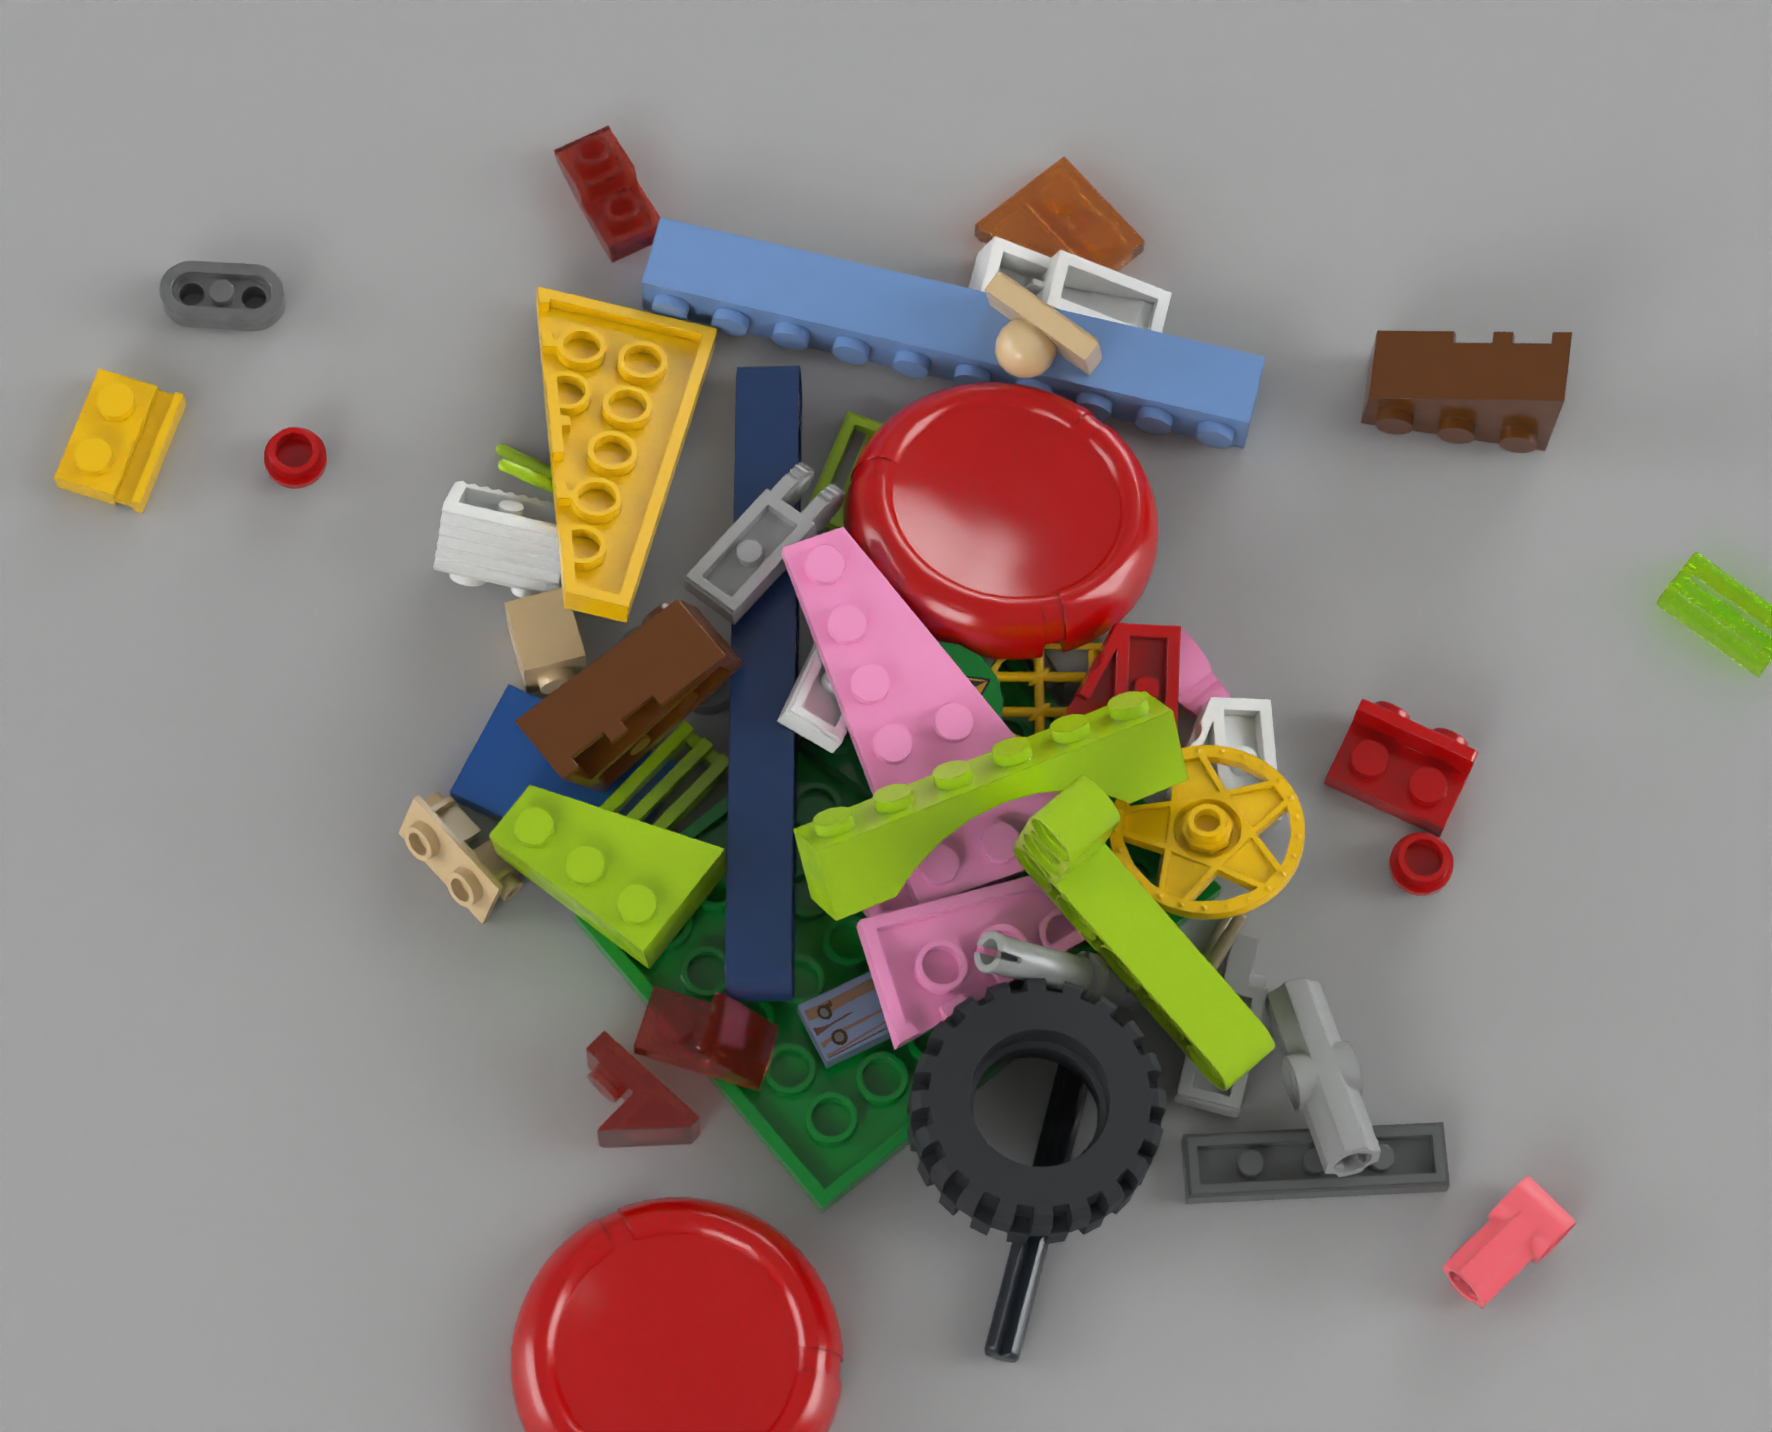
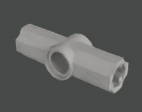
M1306 977L1283 982L1280 987L1267 993L1265 1007L1283 1055L1281 1064L1282 1076L1290 1104L1295 1112H1303L1325 1174H1335L1338 1177H1344L1360 1173L1370 1164L1378 1162L1381 1150L1361 1098L1363 1082L1356 1053L1350 1042H1341L1319 981H1310Z

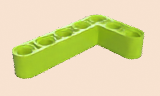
M1081 775L1028 820L1013 845V852L1028 875L1096 953L1105 959L1109 968L1198 1070L1214 1086L1222 1091H1226L1275 1049L1274 1040L1257 1016L1105 844L1120 822L1119 812L1112 800L1097 783L1089 777Z

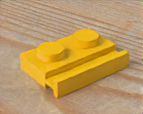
M99 368L55 473L54 479L57 487L113 505L117 503L133 507L134 511L143 514L187 405L184 394L175 392L173 395L158 390V386Z

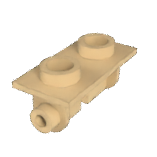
M435 792L425 801L419 795L414 797L398 834L405 840L410 852L417 859L424 861L446 884L453 899L461 906L467 907L484 924L487 922L499 896L504 901H508L521 890L523 883L518 878L520 872L496 854L491 840H488L474 850L467 845L479 837L481 829L457 805V802L451 796L444 798L439 792Z

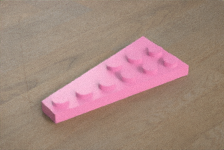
M844 527L782 548L781 555L847 725L872 795L887 785L897 783L909 784L932 775L933 770L943 763L954 760L968 761L988 753L996 743L1015 737ZM1061 791L1036 793L1002 803L969 820L941 841L917 866L906 881L914 905L995 885L1026 874L1027 872L1013 852V845L1028 820Z

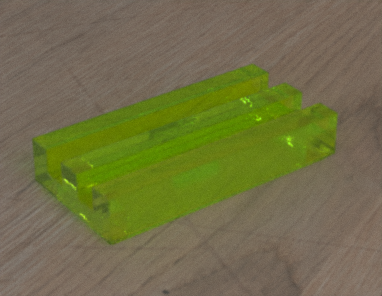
M1695 551L1660 595L1656 605L1759 678L1772 660V638L1741 617L1740 612L1724 601L1717 600L1690 579L1695 575L1771 630L1772 605ZM1679 593L1682 594V595H1683L1684 597H1686L1687 599H1689V600H1690L1691 602H1693L1694 604H1696L1697 606H1699L1701 609H1703L1704 611H1706L1708 614H1710L1711 616H1713L1715 619H1717L1718 621H1720L1722 624H1724L1725 626H1727L1729 629H1731L1732 631H1734L1735 633H1737L1739 636H1741L1742 638H1744L1746 641H1748L1749 643H1751L1753 646H1755L1756 648H1758L1761 652H1759L1757 649H1755L1754 647H1752L1750 644H1748L1747 642H1745L1744 640H1742L1740 637H1738L1737 635H1735L1733 632H1731L1730 630H1728L1726 627H1724L1723 625H1721L1719 622H1717L1716 620H1714L1713 618H1711L1709 615H1707L1706 613H1704L1702 610H1700L1699 608H1697L1695 605H1693L1692 603H1690L1688 600H1686L1685 598H1683L1682 596H1680Z

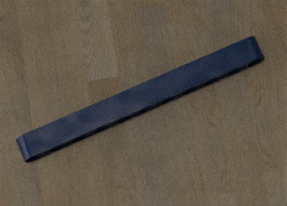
M800 365L737 367L733 524L766 488L771 491L790 472V469L798 465L799 462L802 463V376ZM801 497L800 500L793 506V508L799 511L800 513ZM787 569L735 625L731 623V648L743 661L744 665L730 677L725 988L727 1002L794 1001L797 842L793 829L797 828L798 733L777 722L799 676L800 603Z

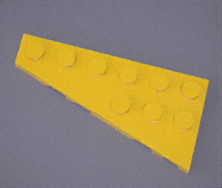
M537 286L536 311L564 608L627 623L716 345L717 328Z

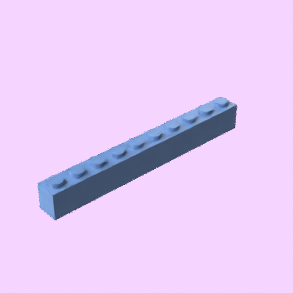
M660 217L642 279L643 309L652 311L654 314L683 321L688 319L710 324L713 328H717V331L729 336L739 337L749 333L770 338L777 345L790 350H804L809 347L830 352L837 359L850 364H865L869 361L893 367L899 374L910 378H925L930 375L951 380L955 385L1002 382L1032 386L1072 400L1094 413L1095 418L1100 421L1111 417L1135 423L1139 429L1152 434L1163 435L1175 432L1193 436L1203 445L1218 449L1231 446L1244 448L1266 358L1256 354L1056 309L1098 339L1103 359L1089 376L1056 353L1051 366L1039 376L1018 378L1007 373L999 365L995 355V341L1000 330L1011 320L989 305L986 293L983 291Z

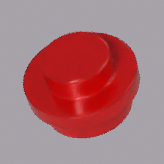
M289 427L279 431L269 440L264 451V464L268 475L274 482L286 488L299 489L310 486L323 475L327 465V452L323 441L314 432L305 428Z
M1416 832L1402 837L1394 845L1388 865L1390 875L1400 889L1412 895L1428 896L1439 892L1447 885L1453 872L1454 861L1449 847L1443 840L1430 833Z

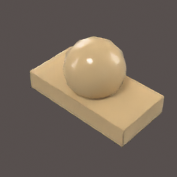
M997 272L984 289L989 305L1011 320L1000 330L995 341V355L999 365L1007 373L1018 378L1039 376L1051 366L1056 353H1058L1090 376L1103 359L1097 338L1003 272L1001 274Z

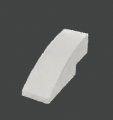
M997 236L977 253L969 284L970 289L985 292L984 289L995 274L1003 272L1053 308L1160 333L1163 331L1172 294L1061 249L1050 258Z

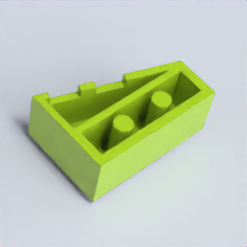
M533 785L527 787L489 834L495 852L500 858L648 969L652 967L727 872V855L724 848Z

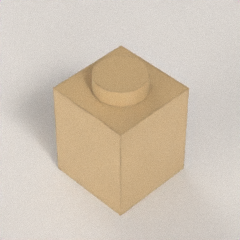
M562 588L504 602L507 626L527 693L540 690L543 694H551L587 667L586 654L573 610L564 608Z

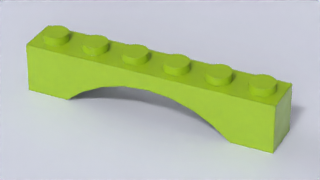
M1145 691L1125 692L1111 698L1105 707L1085 715L1071 714L1060 717L1050 724L1049 729L1026 738L1012 737L996 743L990 752L968 761L954 760L943 763L933 770L932 775L912 783H897L882 787L873 794V798L851 807H834L821 811L813 818V822L793 829L811 899L837 921L895 898L913 871L933 849L969 820L1005 802L1036 793L1063 791L1081 775L1092 779L1108 796L1129 803L1187 781L1188 776L1173 710Z

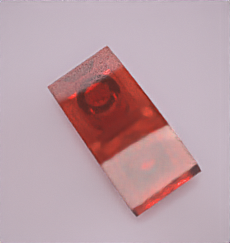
M609 126L554 150L558 165L577 203L612 263L653 244L660 216L638 183L635 166Z

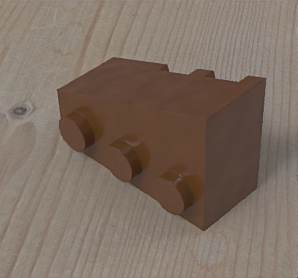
M1377 331L1369 358L1361 423L1375 425L1380 431L1395 435L1407 434L1411 431L1436 434L1441 440L1454 444H1466L1476 440L1499 444L1502 449L1514 453H1529L1534 450L1545 451L1565 400L1572 332H1553L1551 343H1514V332H1494L1492 343H1456L1455 331Z
M676 599L672 603H663L652 610L644 618L638 629L516 719L515 723L563 780L604 793L737 672L744 663L697 607Z

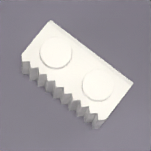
M464 481L454 483L442 507L434 570L450 573L449 576L454 582L464 586H481L486 582L511 587V592L520 598L562 588L555 506L551 501H540L537 497L528 498L525 495H515L513 492L504 493L500 489L491 490L488 486L467 485Z

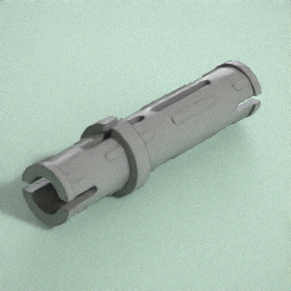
M988 931L978 940V946L997 950L996 957L975 952V964L978 970L983 973L996 974L1025 981V978H1045L1046 987L1057 991H1062L1064 982L1067 981L1084 987L1081 998L1094 1003L1103 996L1127 1011H1134L1142 1005L1132 993L1126 992V986L1099 954L1080 951L1074 955L1069 952L1025 942L1003 935L997 931Z

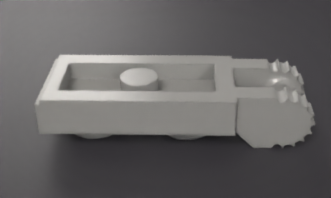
M799 462L798 465L790 469V472L771 491L766 488L687 573L684 578L685 590L735 625L786 570L781 555L782 548L817 536V531L822 530L839 511L846 494L834 484H830L801 513L794 509L793 506L809 489L815 477V472L812 468L803 462Z

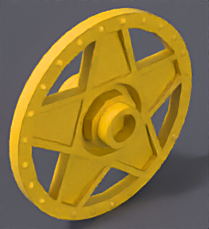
M1218 745L1183 747L1181 749L1188 780L1172 786L1171 801L1130 806L1132 803L1116 798L1114 805L1119 812L1120 822L1110 835L1111 851L1159 906L1168 913L1192 919L1212 920L1234 917L1252 911L1275 897L1288 884L1299 866L1305 841V821L1301 804L1287 780L1267 762L1252 754ZM1210 763L1242 769L1263 782L1226 790ZM1287 812L1291 838L1285 858L1280 865L1258 836ZM1125 842L1164 855L1158 887L1153 885L1134 865ZM1217 876L1251 890V892L1227 900L1195 901Z

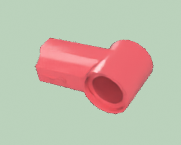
M1529 1175L1520 1181L1488 1215L1490 1220L1474 1236L1472 1235L1442 1268L1451 1281V1285L1467 1301L1475 1303L1481 1309L1531 1261L1536 1264L1543 1259L1576 1224V1221Z

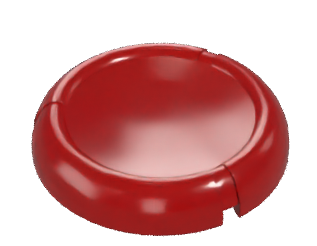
M1002 382L970 383L938 390L910 403L890 417L867 442L853 468L850 477L851 485L846 493L844 502V528L937 641L960 644L981 657L994 659L1041 658L1043 656L1044 644L1060 641L1063 653L1071 651L1107 633L1114 624L1119 623L1133 609L1150 580L1158 546V512L1150 482L1139 460L1128 444L1113 428L1095 418L1094 413L1053 392L1027 385Z
M693 1197L648 1199L617 1208V1211L599 1220L594 1219L564 1241L541 1267L527 1291L514 1327L511 1346L512 1390L518 1416L525 1432H828L835 1417L841 1395L842 1382L839 1376L840 1362H843V1345L835 1307L820 1276L804 1254L772 1225L742 1209L713 1200Z

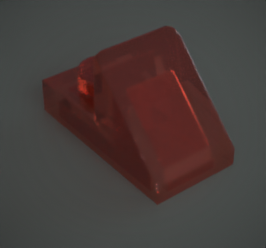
M654 986L634 1043V1054L760 1091L779 1033V1027L721 992L716 991L712 1003Z
M603 1031L586 1048L588 1068L592 1070L587 1075L590 1082L611 1102L616 1103L620 1098L625 1101L597 1130L598 1145L600 1147L692 1144L700 1136V1117L606 1031Z

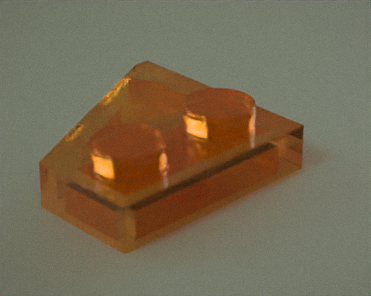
M1065 156L976 223L974 234L981 242L986 244L997 236L1050 258L1061 249L1117 272L1144 251L1145 240Z

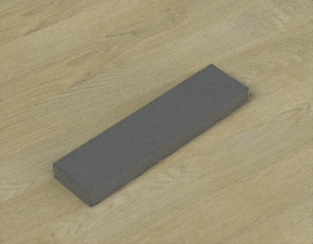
M1444 1122L1373 1125L1372 1128L1381 1150L1378 1162L1370 1164L1360 1173L1344 1177L1324 1173L1309 1129L1186 1134L1181 1139L1186 1204L1446 1192L1450 1186Z

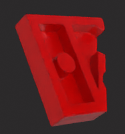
M1135 623L1114 624L1063 716L1071 714L1085 715L1107 706L1109 700L1116 695L1131 691H1145L1173 710L1177 727L1181 626Z

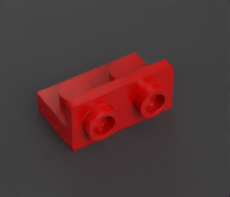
M1361 699L1349 730L1326 775L1324 784L1440 837L1469 777L1478 751L1469 747L1468 742L1454 731L1445 728H1434L1432 730L1410 720V716L1406 711L1392 703L1385 701L1373 703L1366 699Z

